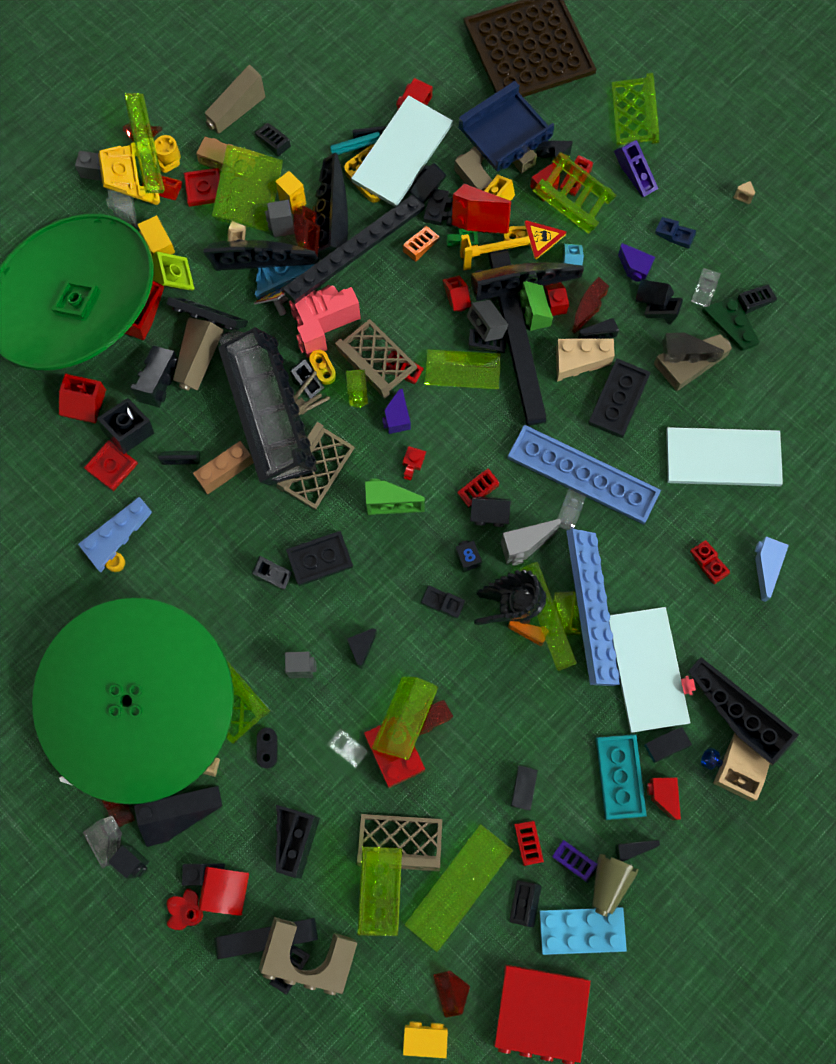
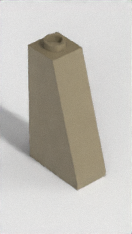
M251 65L244 69L205 112L207 126L211 130L214 129L218 134L265 98L262 77Z
M188 318L173 381L179 383V387L186 391L190 389L198 391L224 331L212 322Z
M719 334L657 356L654 365L673 388L678 391L728 356L732 347L730 342Z

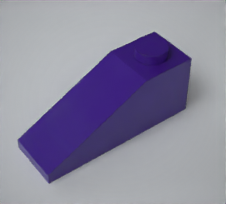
M637 140L628 142L614 150L620 167L642 197L658 189Z

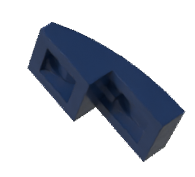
M662 217L655 234L676 245L689 249L696 236V230L679 226V221Z

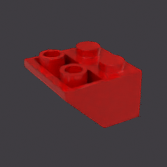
M65 374L59 390V415L96 424L106 393L102 382Z

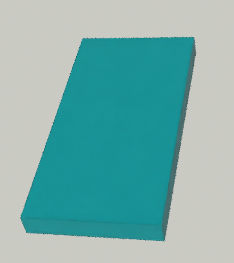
M624 735L596 738L605 820L646 817L637 736Z

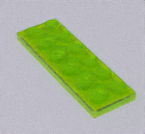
M480 824L405 923V926L438 952L513 850Z

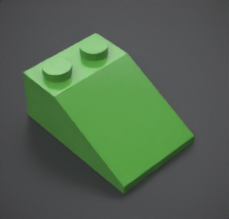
M371 479L365 482L368 515L425 512V498L423 496L380 479Z

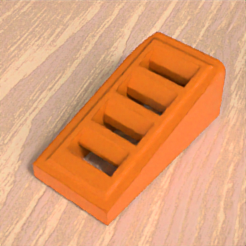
M426 226L403 245V252L416 262L440 239V236ZM428 233V234H429L430 236H432L433 238L430 239V238L427 237L425 234Z
M510 621L508 624L509 629L539 646L543 645L550 632L549 629L531 624H522L519 621Z

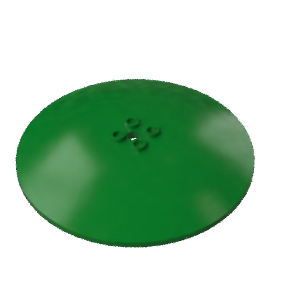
M82 214L53 222L22 241L0 265V354L17 366L32 370L49 371L83 363L105 351L120 339L143 310L151 291L154 276V265L150 248L138 230L126 221L114 216Z
M126 598L105 602L83 612L69 622L53 639L40 662L34 682L32 698L33 719L37 736L44 753L55 769L69 783L88 795L120 804H140L157 801L183 790L198 779L213 763L227 738L234 706L231 672L223 651L212 634L187 612L173 605L145 598ZM125 695H129L132 698V703L128 707L122 702Z

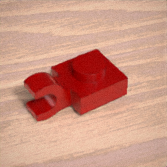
M408 446L403 460V466H406L404 479L411 481L415 469L421 470L426 451Z

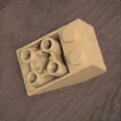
M734 733L713 784L750 802L756 801L764 785L770 763L746 745Z

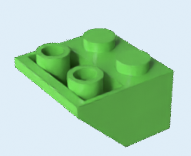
M527 281L523 282L522 290H520L521 298L519 300L521 309H524L525 313L523 315L525 325L529 326L530 331L551 326L553 317L543 286Z

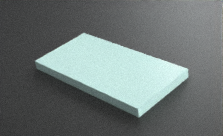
M408 95L351 178L352 182L396 207L453 125V120Z
M673 427L666 429L667 483L781 486L783 484L780 431Z
M666 607L610 615L609 623L613 633L617 669L619 671L630 733L690 724Z

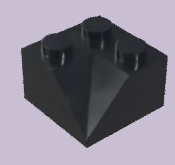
M129 398L97 418L103 433L123 454L154 434L150 420Z

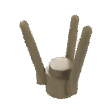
M316 371L311 374L293 396L295 403L300 409L299 415H303L308 410L330 400V396L315 402L322 397V394L314 396L307 402L302 397L298 399L317 374Z

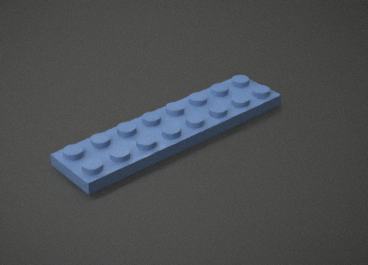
M526 425L523 426L507 458L642 524L646 523L661 492L660 489Z
M570 529L566 532L590 685H620L613 633L609 623L610 614L607 607V595L604 589V576L601 570V558L598 551V539L596 533Z

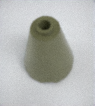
M599 854L592 906L596 908V913L607 917L608 913H614L636 878L639 869L633 868V866L611 857V859L605 858L606 855Z

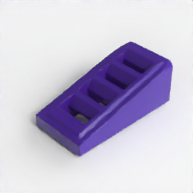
M565 840L561 842L552 856L586 883L589 882L597 870V863ZM568 848L569 852L564 859H561V855ZM573 853H575V858L573 859L571 864H568V860L571 858ZM580 858H582L583 862L576 870L574 867L576 866ZM587 864H590L591 866L583 875L581 872Z

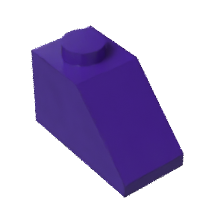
M624 243L620 246L618 256L626 275L636 282L646 280L655 257Z
M403 389L397 391L385 409V417H382L384 429L388 428L389 434L411 430V422Z

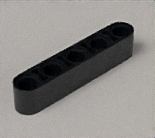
M315 918L294 922L297 929L292 945L318 940ZM271 926L215 937L217 960L264 951Z

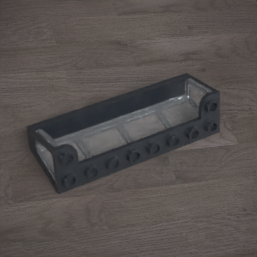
M254 327L218 348L259 482L270 486L317 471L316 459L310 450L311 444L304 431L305 425L299 416L300 409L295 403L294 391L288 382L289 375L284 369V360L277 348L278 342L274 336Z

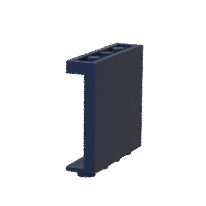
M516 81L459 117V129L496 172L506 169L513 161L521 159L525 153L536 149L543 141H548L553 136L554 124L552 123L548 126L519 93V84Z

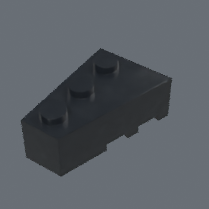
M153 345L144 361V364H146L144 371H139L137 374L140 377L137 384H132L130 387L138 402L160 408L161 403L165 401L166 389L172 383V373L176 369L178 362L174 351Z
M276 805V872L302 879L320 818Z

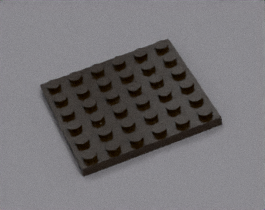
M519 0L464 18V25L495 93L516 81L519 84V93L522 97H526L596 74L597 69L564 0Z

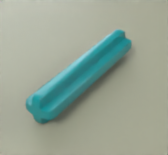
M375 132L331 145L332 154L337 153L339 155L373 145L379 139L380 133Z

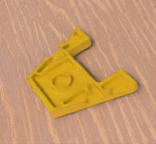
M150 139L136 144L133 142L124 147L117 146L99 151L98 157L103 187L159 205L158 187L139 185L135 156L151 157Z

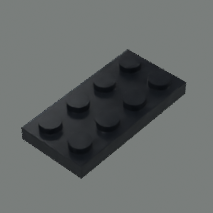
M168 297L167 305L173 306L172 310L182 313L183 311L188 312L189 316L195 318H207L206 321L213 324H224L223 327L229 330H240V328L247 327L248 320L185 298Z
M616 358L588 424L623 438L651 372Z

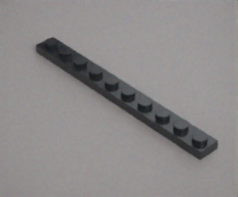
M412 194L283 287L282 293L296 304L421 213L425 205Z

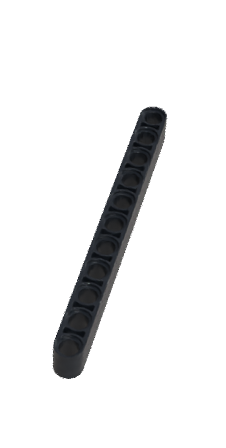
M508 249L488 252L491 269L496 266L511 265ZM518 292L498 296L501 315L508 323L505 333L526 424L531 426L546 423L545 408Z

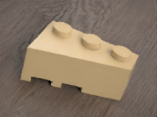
M558 339L556 345L557 382L570 376L574 377L586 371L590 372L611 365L615 356L614 339Z

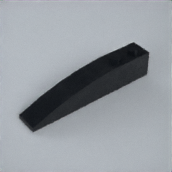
M333 153L323 160L319 177L321 185L315 195L318 200L316 206H313L312 213L314 218L313 222L309 223L307 249L315 251L319 260H322L342 246L348 239L346 190L337 153Z
M238 239L236 241L212 242L203 251L216 271L312 265L320 261L315 251L286 243L264 240Z
M547 262L523 263L503 267L496 266L490 270H478L472 273L471 285L477 302L520 292L523 282L526 281L547 286L581 278L584 267L582 265Z
M702 657L688 671L738 738L772 766L796 742L799 736L798 733Z

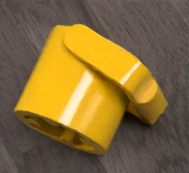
M162 135L155 140L152 155L149 157L151 162L164 173L178 167L181 158L175 139L169 135Z

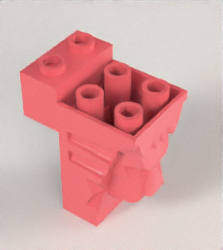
M327 285L319 291H312L296 304L289 301L293 318L298 323V334L296 335L301 353L305 352L307 358L315 350H328L324 333L361 319L359 302L352 287L338 292L333 285Z

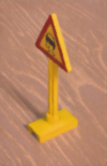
M526 220L524 224L527 237L481 246H471L469 235H461L460 257L464 258L463 268L464 270L471 269L472 257L524 245H531L534 259H538L566 236L567 232Z

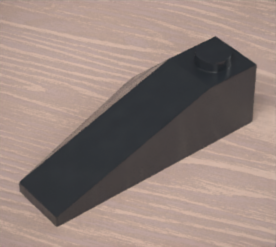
M219 786L134 805L138 827L146 847L170 841L176 835L187 830L190 826L223 806Z

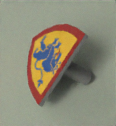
M282 288L260 298L254 304L273 301L280 316L287 313L283 303L289 298L282 293Z

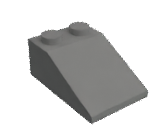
M560 519L503 533L501 546L506 564L512 563L513 566L522 564L523 560H526L557 533L561 523Z

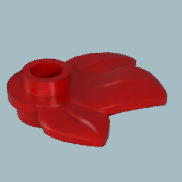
M187 888L183 898L174 896L167 900V909L172 915L167 922L169 928L183 930L188 925L195 926L201 922L203 911L198 910V895L196 892ZM191 911L194 912V916L192 919L190 918Z

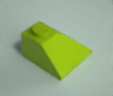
M156 252L152 256L154 265L153 281L164 286L194 290L186 257Z

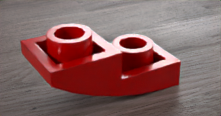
M706 540L690 550L700 568L714 585L730 574V570L718 558V553Z

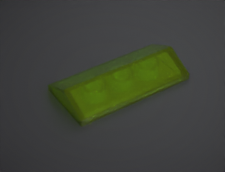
M428 349L425 385L499 389L501 354Z
M402 677L372 749L409 760L438 686L418 677Z
M362 847L357 935L398 936L402 848Z

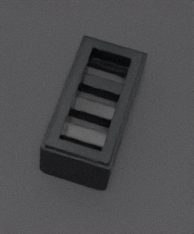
M266 123L255 132V135L278 157L291 147L290 140L269 123Z
M769 284L743 292L737 297L745 314L777 301ZM764 291L767 292L770 298L766 297Z
M614 318L581 329L578 339L617 337L619 328Z
M470 329L468 351L505 353L506 335L501 339L493 340L492 346L489 345V341H486V344H482V337L477 330ZM497 340H500V347L496 346Z
M651 840L616 844L617 860L626 861L652 850L660 845V841Z
M292 945L290 961L298 966V969L302 970L310 954ZM292 953L303 959L302 962L291 957ZM278 977L270 981V985L286 995L293 986L290 984L284 985L277 980Z

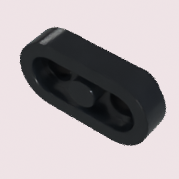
M263 728L257 734V762L261 767L270 769L278 761V736L273 729ZM269 734L270 740L264 741V735ZM269 754L270 760L265 762L263 757Z

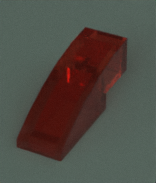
M302 205L294 210L295 238L299 247L315 251L318 257L320 226L316 224V212Z
M600 277L591 284L579 304L572 329L574 334L600 311L602 305L600 300L607 295L609 285Z

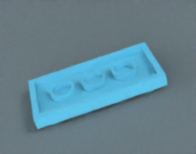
M623 907L616 908L614 913H608L607 917L596 913V908L540 910L542 955L627 952Z

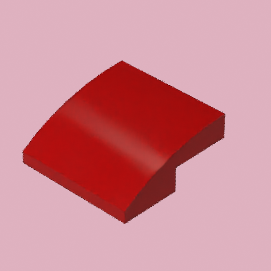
M206 867L198 910L242 916L249 873Z

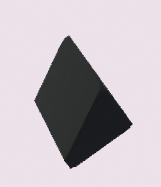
M387 126L352 130L353 139L379 132L381 136Z
M641 280L635 300L640 303L665 307L674 295V291L670 284Z
M164 451L161 452L158 459L162 465L200 464V452Z
M518 766L510 807L531 811L538 770Z
M517 880L509 922L527 927L535 926L541 885Z

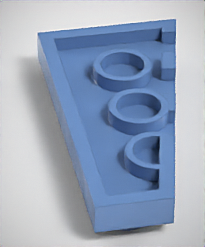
M138 497L78 545L95 567L102 572L105 569L104 565L109 559L112 560L116 556V551L122 544L125 545L132 532L139 529L152 511Z

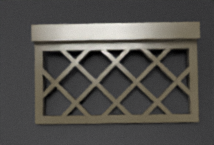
M370 319L345 340L339 339L335 343L338 352L384 399L390 395L389 391L417 369V365ZM370 326L374 329V335H364V331ZM353 340H360L359 347H352L349 343ZM363 340H373L372 347H363ZM376 340H385V347H375ZM362 351H372L371 358H363ZM375 351H385L384 358H374ZM388 351H396L397 358H387ZM374 363H383V370H374ZM386 363H396V370H386ZM399 363H408L410 367L406 370H399ZM385 374L395 375V379L388 384L385 381Z
M318 422L307 438L311 444V453L321 451L323 460L316 461V464L324 463L326 472L316 475L315 472H312L313 475L299 476L300 478L297 479L293 478L277 483L279 490L287 492L314 510L317 509L355 449L348 442L323 428V425ZM324 434L331 438L332 445L322 446L320 439ZM343 445L349 449L346 455L338 456L336 447ZM333 448L335 457L325 459L323 450ZM336 460L337 470L328 472L326 462ZM297 466L287 472H284L283 476L296 471L298 472L299 470L301 471L302 467ZM327 476L328 484L318 487L316 478ZM314 478L316 488L305 490L303 480ZM301 481L303 491L294 492L289 489L292 483ZM317 491L318 500L315 504L308 500L306 493Z
M361 814L357 865L362 867L440 871L442 819ZM365 820H374L378 827L369 833L365 829ZM389 821L395 822L399 827L391 835L383 827ZM408 823H415L419 828L412 836L404 829ZM429 824H438V832L430 837L424 828ZM382 829L388 837L379 845L372 836ZM402 830L408 839L399 846L393 839V836ZM422 831L429 840L420 847L413 838ZM370 838L377 847L372 852H363V844ZM389 840L397 847L393 853H386L382 848ZM410 841L418 849L412 855L406 854L402 849ZM430 842L437 848L436 856H428L423 851Z

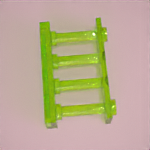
M559 152L552 161L557 166L547 181L540 180L533 189V192L589 234L599 223L595 216L604 202L609 204L617 195L609 187L604 186L573 162L568 155ZM564 170L571 177L561 192H559L552 185L561 171ZM578 181L585 188L575 203L567 198V194L575 182ZM593 192L599 199L588 214L581 209V205L589 193Z

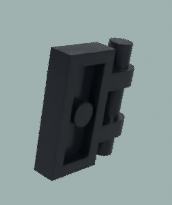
M435 189L431 193L424 215V222L441 226L442 220H447L446 225L449 227L453 226V197L448 198L449 191ZM446 206H450V211L445 212Z

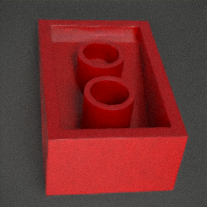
M463 184L453 194L452 225L467 231L507 234L509 232L511 201Z
M152 282L151 291L143 310L125 334L141 340L146 338L152 326L164 285Z
M400 716L364 733L389 788L425 772L421 758Z

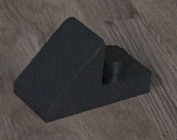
M543 141L536 148L537 157H553V162L560 158L562 162L571 154L573 141Z
M671 298L665 307L648 304L644 315L647 318H664L671 325L679 314L683 299Z
M259 556L251 574L258 581L267 582L281 590H285L292 572Z
M183 864L182 886L203 885L206 867L225 869V864Z

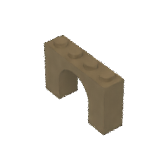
M474 146L469 152L461 154L456 158L454 170L465 184L484 191L493 180L481 166L485 158ZM530 150L521 159H516L512 163L522 174L536 164L537 154Z
M274 917L259 965V970L263 977L275 980L278 977L290 985H295L296 982L304 984L303 987L310 990H316V987L324 989L323 992L330 995H336V993L343 994L357 946L356 940L334 933L325 961L313 970H300L293 966L290 961V949L297 926L294 922Z

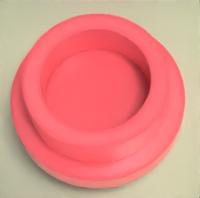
M688 675L686 678L681 679L684 695H693L692 691L696 690L694 679H689Z

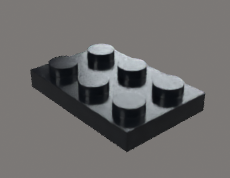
M341 531L286 549L298 586L353 568Z

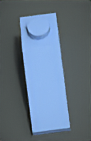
M769 537L759 541L755 548V552H757L755 560L761 600L764 602L771 598L789 546Z

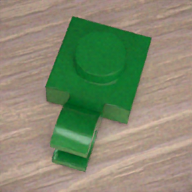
M459 229L458 234H448L446 239L447 247H454L458 244L461 247V235L466 234L469 235L471 246L479 245L477 231Z

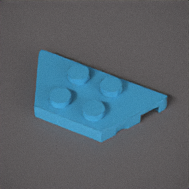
M315 264L258 268L256 277L257 291H255L257 299L286 286Z

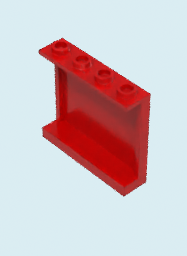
M505 964L494 1047L498 1048V1052L510 1054L511 1050L518 1051L519 1055L532 1058V1054L540 1055V1059L545 1061H553V1058L562 1059L563 1064L581 1063L591 981L579 977Z

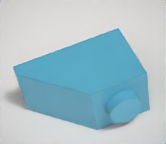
M564 244L563 263L582 265L584 257L582 245Z

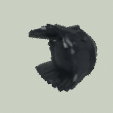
M525 569L522 571L516 570L514 574L508 573L507 576L495 579L494 583L489 582V586L479 589L476 594L480 598L500 602V614L474 620V624L483 625L505 621H519L522 624H529L531 619L536 617L546 604V593L541 587L537 576Z

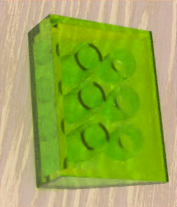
M227 145L212 217L218 221L227 223L234 221L245 227L268 231L265 211L268 210L267 203L275 202L277 192L275 181L280 178L283 160L245 148Z

